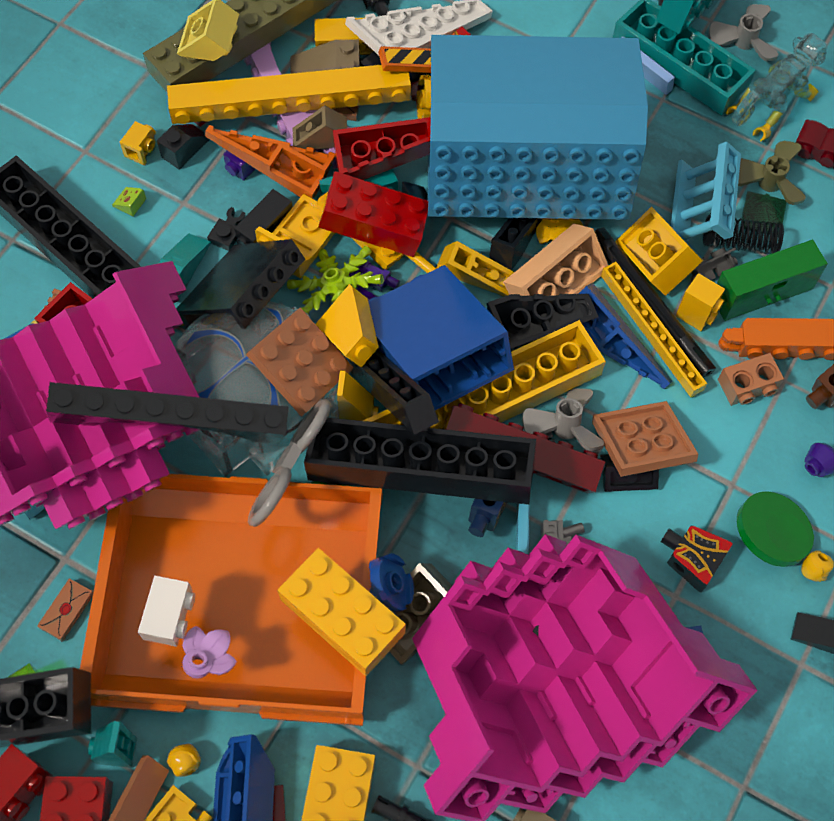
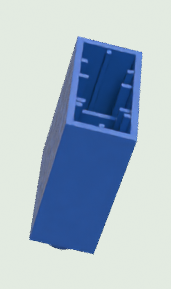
M445 265L425 275H419L412 281L368 301L378 341V350L429 393L435 410L514 370L508 331Z

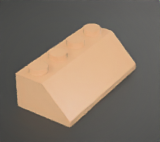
M573 224L503 281L509 295L533 296L534 294H543V296H558L559 294H578L587 285L595 282L601 276L603 268L608 266V263L594 229Z

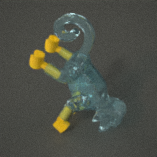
M807 33L803 37L795 38L793 41L795 54H789L772 65L768 70L769 74L765 78H758L747 86L738 98V104L727 108L726 115L734 111L732 116L734 124L742 126L749 120L755 111L754 103L757 100H760L769 108H774L766 118L765 125L755 128L753 131V136L762 131L763 138L760 141H763L770 137V128L775 127L787 112V96L794 91V94L799 98L808 99L810 102L819 91L808 83V78L806 77L808 66L816 67L821 65L825 61L826 49L828 48L826 42L814 33Z

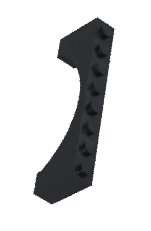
M50 382L46 413L49 421L53 423L74 425L101 422L161 424L229 434L251 440L250 442L279 444L286 436L289 407Z

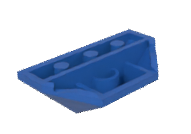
M256 735L230 737L227 744L228 748L223 754L216 771L213 821H273L275 769Z

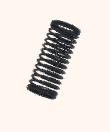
M710 214L707 216L705 222L710 221ZM735 217L736 225L733 237L723 240L713 230L703 233V245L707 247L709 245L712 247L714 240L715 246L718 247L721 239L722 248L726 243L728 249L732 241V249L737 245L738 250H740L743 244L744 251L747 249V246L749 251L754 246L755 252L758 248L760 252H763L765 248L766 253L770 250L773 254L781 250L784 226L779 222L771 224L769 221L767 223L765 221L759 222V220L754 222L752 219L750 221L748 219L743 221L742 218L737 220ZM740 220H741V227H740V230H739L738 224H739V222H740ZM745 221H746V222H747V226H746L745 233H744V223H745ZM758 222V228L755 234V225ZM763 223L764 227L761 233V225ZM773 224H774L775 227H774V231H773V234H772V226H773Z

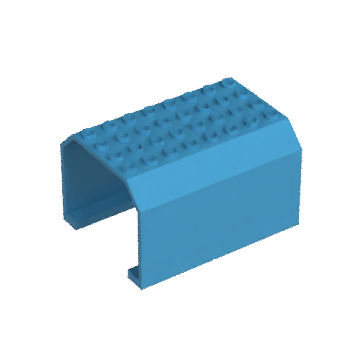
M431 35L430 155H428L427 215L436 217L630 220L647 138L648 102L639 38Z

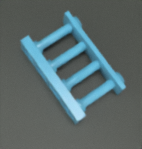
M727 141L718 145L717 158L713 161L692 168L684 160L678 161L671 227L687 244H689V238L712 230L723 239L733 237L741 153ZM716 170L714 180L695 186L696 177ZM714 190L712 200L693 207L694 197ZM711 211L710 221L691 227L692 217Z

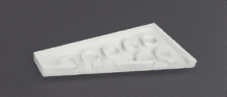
M460 0L444 7L440 4H433L430 9L424 10L420 6L388 11L387 15L377 17L374 13L366 14L365 18L357 20L354 16L346 17L345 25L379 55L380 46L430 48L431 35H452L461 26L466 30L490 19L493 11L481 0Z

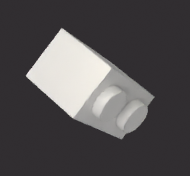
M154 575L138 629V633L143 640L178 646L179 639H183L187 631V621H185L187 610H192L195 602V593H193L189 582Z

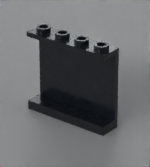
M292 239L234 245L176 308L184 326L188 331H193L209 314L230 313L241 329H246L304 262L305 258Z

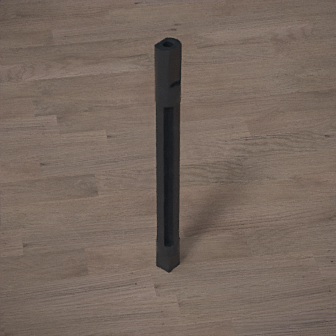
M597 228L594 232L611 264L614 262L618 263L701 376L707 377L712 374L716 367L607 230L605 228Z

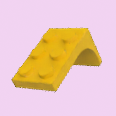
M305 194L299 198L272 233L262 227H258L255 230L257 243L293 240L305 258L304 262L292 274L300 279L317 258L319 251L324 249L335 233L318 228L323 210L317 205L316 200Z

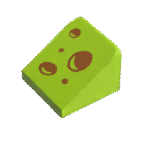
M125 187L112 206L134 216L147 198L143 189Z

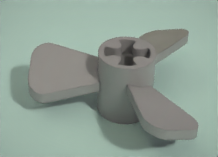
M753 4L747 7L746 13L741 17L738 27L716 21L711 23L709 27V39L721 47L734 43L743 50L754 48L759 57L764 61L776 60L778 57V52L758 38L763 26V20L771 10V7L768 5Z
M576 388L568 391L566 398L557 403L556 413L527 408L523 412L522 421L525 432L533 434V432L546 434L554 431L558 437L563 439L576 437L580 445L588 451H596L604 447V441L600 437L581 426L583 408L593 397L591 389Z

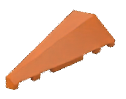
M209 125L205 131V137L299 197L305 194L312 199L315 198L320 190L319 180L326 178L335 159V153L333 152L326 154L314 151V148L311 147L303 149L291 146L288 142L257 135L249 137L240 135L238 131L230 130V132L214 129L212 125Z

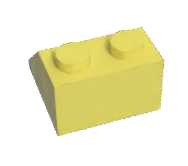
M221 0L210 1L188 16L177 54L181 57L215 61L222 56L228 55L232 49L233 35L238 28L239 13Z

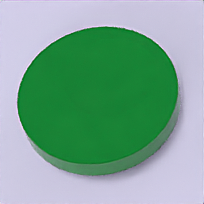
M758 492L750 496L738 510L737 528L739 535L747 548L764 562L774 566L789 567L796 565L810 553L814 543L811 523L803 510L789 498L774 492Z

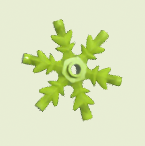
M364 246L356 257L354 254H351L349 263L344 262V268L342 269L337 268L338 262L334 263L335 255L329 257L327 250L321 249L318 253L321 261L315 265L322 268L319 272L323 273V276L318 279L314 275L313 279L303 275L302 280L289 279L287 287L289 290L298 288V292L308 289L313 291L318 287L321 288L320 291L312 293V297L302 302L305 306L301 307V309L309 315L313 308L315 310L320 308L321 300L326 302L327 295H330L332 302H334L349 284L353 285L354 288H357V285L368 288V284L371 283L376 285L383 284L384 277L382 274L372 276L373 272L371 271L362 275L359 272L352 277L349 276L350 273L359 270L357 267L367 263V260L364 258L372 253L367 246Z

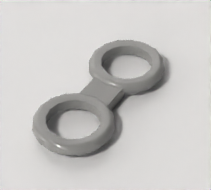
M328 399L318 401L295 431L289 446L284 449L272 470L275 474L261 490L249 512L248 524L250 526H259L263 523L282 498L291 480V469L300 454L305 451L319 433L330 413L331 403Z

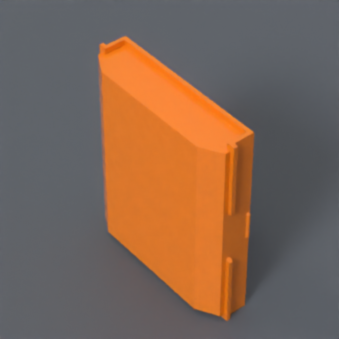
M169 474L160 479L162 485L148 492L143 489L144 495L130 502H127L126 498L122 499L123 504L108 510L80 665L81 670L91 672V706L184 713L186 709L260 714L262 719L363 726L366 676L280 600L277 590L319 548L369 592L371 588L369 563L371 560L376 559L380 509L383 499L382 488L289 482L282 498L266 520L259 526H250L248 524L249 512L268 479ZM154 575L189 582L193 593H195L194 606L192 610H187L185 621H187L186 634L195 626H198L205 635L213 630L229 631L230 645L226 653L230 654L237 661L236 665L229 672L222 675L208 673L202 678H192L183 669V658L186 654L182 645L184 638L179 639L177 647L146 641L141 638L138 629ZM193 660V663L199 665L202 664L203 661Z

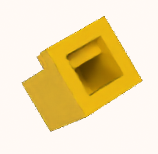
M135 121L120 141L124 157L145 165L147 163L145 157L153 151L156 143L154 139L156 131L154 128Z

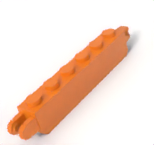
M747 318L740 328L724 330L718 345L723 351H738L739 357H748L749 359L771 353L772 357L778 360L787 357H799L802 360L811 358L834 360V319Z

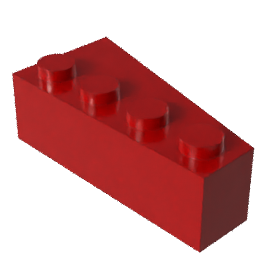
M431 117L333 130L338 172L364 180L430 155Z

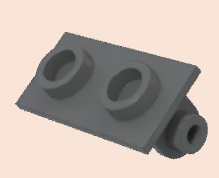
M724 247L710 253L712 258L707 261L702 257L703 262L691 272V282L698 273L709 280H713L716 276L712 269H715L717 275L720 276L722 271L737 266V259L730 254L736 248L728 251Z

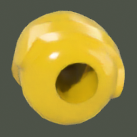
M813 551L807 555L802 563V575L812 581H826L834 568V561L829 555L821 551Z
M187 743L174 747L168 754L167 763L175 776L185 777L194 773L199 768L201 758L197 749Z

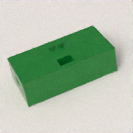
M812 239L722 271L717 284L725 288L721 297L725 301L719 312L724 321L810 291L815 287L828 263Z

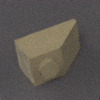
M324 105L293 127V146L303 149L307 147L314 149L334 147L333 130L346 129L347 117Z

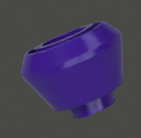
M813 443L805 457L806 470L811 475L818 477L834 474V449L826 443Z

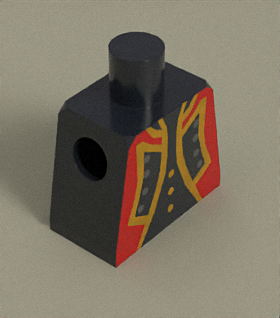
M690 526L684 537L669 528L660 541L674 550L667 562L668 565L700 593L708 585L733 545L732 542L696 526Z

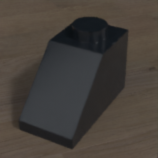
M193 124L172 125L157 140L161 158L180 170L210 139L205 137V132Z

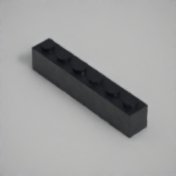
M378 349L362 367L345 356L354 367L351 370L352 376L414 435L427 431L431 426L439 422L429 393Z

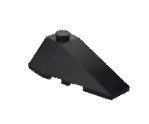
M510 294L487 303V310L508 331L511 352L578 320L583 325L598 318L589 294H559L558 296H543V294L520 296V294Z

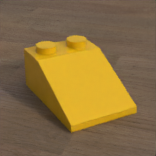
M653 207L649 208L616 240V243L641 272L665 296L703 262L697 253Z

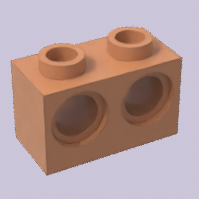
M771 353L723 368L718 378L731 406L738 403L741 405L748 404L756 397L762 395L764 397L772 396L779 391L778 388L784 380ZM759 375L765 376L768 380L762 379ZM736 383L742 384L745 388L738 387Z

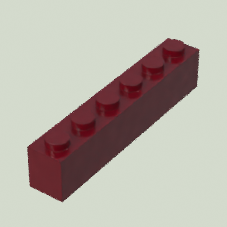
M459 403L458 406L454 405L449 408L442 429L536 439L533 474L587 494L596 492L605 465V461L597 459L598 454L583 450L582 453L573 450L574 446L564 441L554 443L548 440L549 436L540 432L530 434L523 431L524 427L516 423L509 422L506 425L498 422L499 418L489 413H483V416L473 412L474 408Z

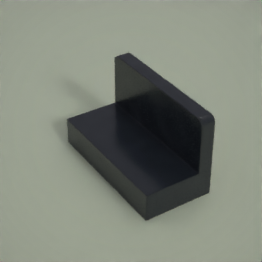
M609 454L600 455V460L605 461L603 468V488L605 492L658 489L659 469L621 477Z

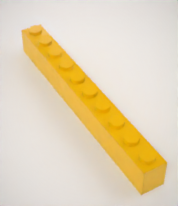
M382 65L169 85L167 86L172 124H186L190 122H208L220 119L258 117L260 115L290 112H307L319 110L324 105L332 109L410 101L411 83L409 72L383 71Z

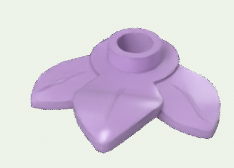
M195 626L184 637L182 645L186 654L183 658V669L190 677L202 678L208 673L222 675L229 672L236 665V659L226 653L230 645L229 631L213 630L205 635L198 626ZM193 660H202L203 663L196 665L193 663Z

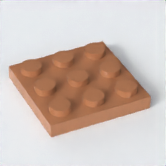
M301 307L246 354L301 417L339 382L340 371L349 373L354 368Z
M667 401L593 415L592 424L599 437L604 441V446L621 477L693 463L698 460L697 450Z

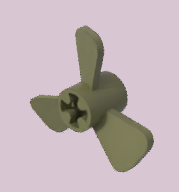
M789 141L777 143L774 156L769 157L765 165L741 158L738 186L758 182L759 186L767 192H776L780 189L786 202L791 205L803 203L806 198L805 194L786 179L790 169L789 162L800 152L801 145Z

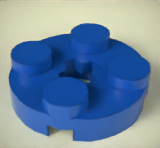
M391 553L370 561L371 588L369 592L391 612L395 613L405 610V606L411 604L414 597V585L411 574H405L402 567L406 565L403 559Z

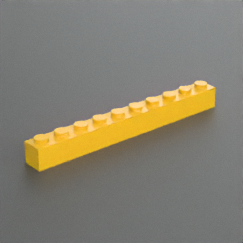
M614 262L604 267L601 277L690 398L704 391L707 382L618 263Z

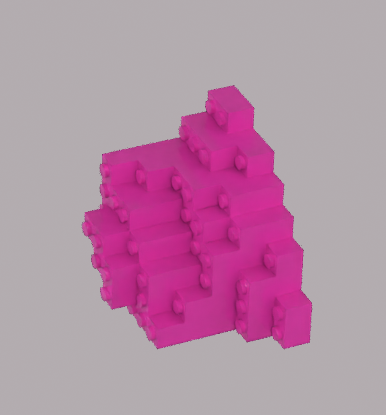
M173 261L115 272L112 275L116 282L85 305L64 309L49 321L28 325L15 336L0 340V526L14 519L12 514L18 516L30 510V505H35L36 508L44 505L55 529L65 525L72 529L86 522L84 517L87 516L90 521L106 513L105 507L107 510H111L123 504L122 499L126 498L127 502L133 501L144 495L143 489L148 492L162 485L160 479L170 474L158 451L165 447L164 441L167 440L170 443L184 436L183 432H185L186 436H189L201 430L145 423L101 422L79 425L53 423L49 421L46 413L50 382L199 397L170 339L175 334L174 329L183 324L174 303L179 300L178 295L186 291Z
M545 534L529 555L508 547L492 568L470 561L457 577L447 594L412 637L446 714L429 735L441 764L425 782L424 788L435 815L464 821H486L500 804L546 813L563 793L585 798L602 778L624 783L642 762L663 768L699 727L720 732L758 691L739 664L721 659L703 633L686 628L680 623L635 557L579 535H575L567 545L565 541ZM539 625V631L537 636L533 632L535 626Z

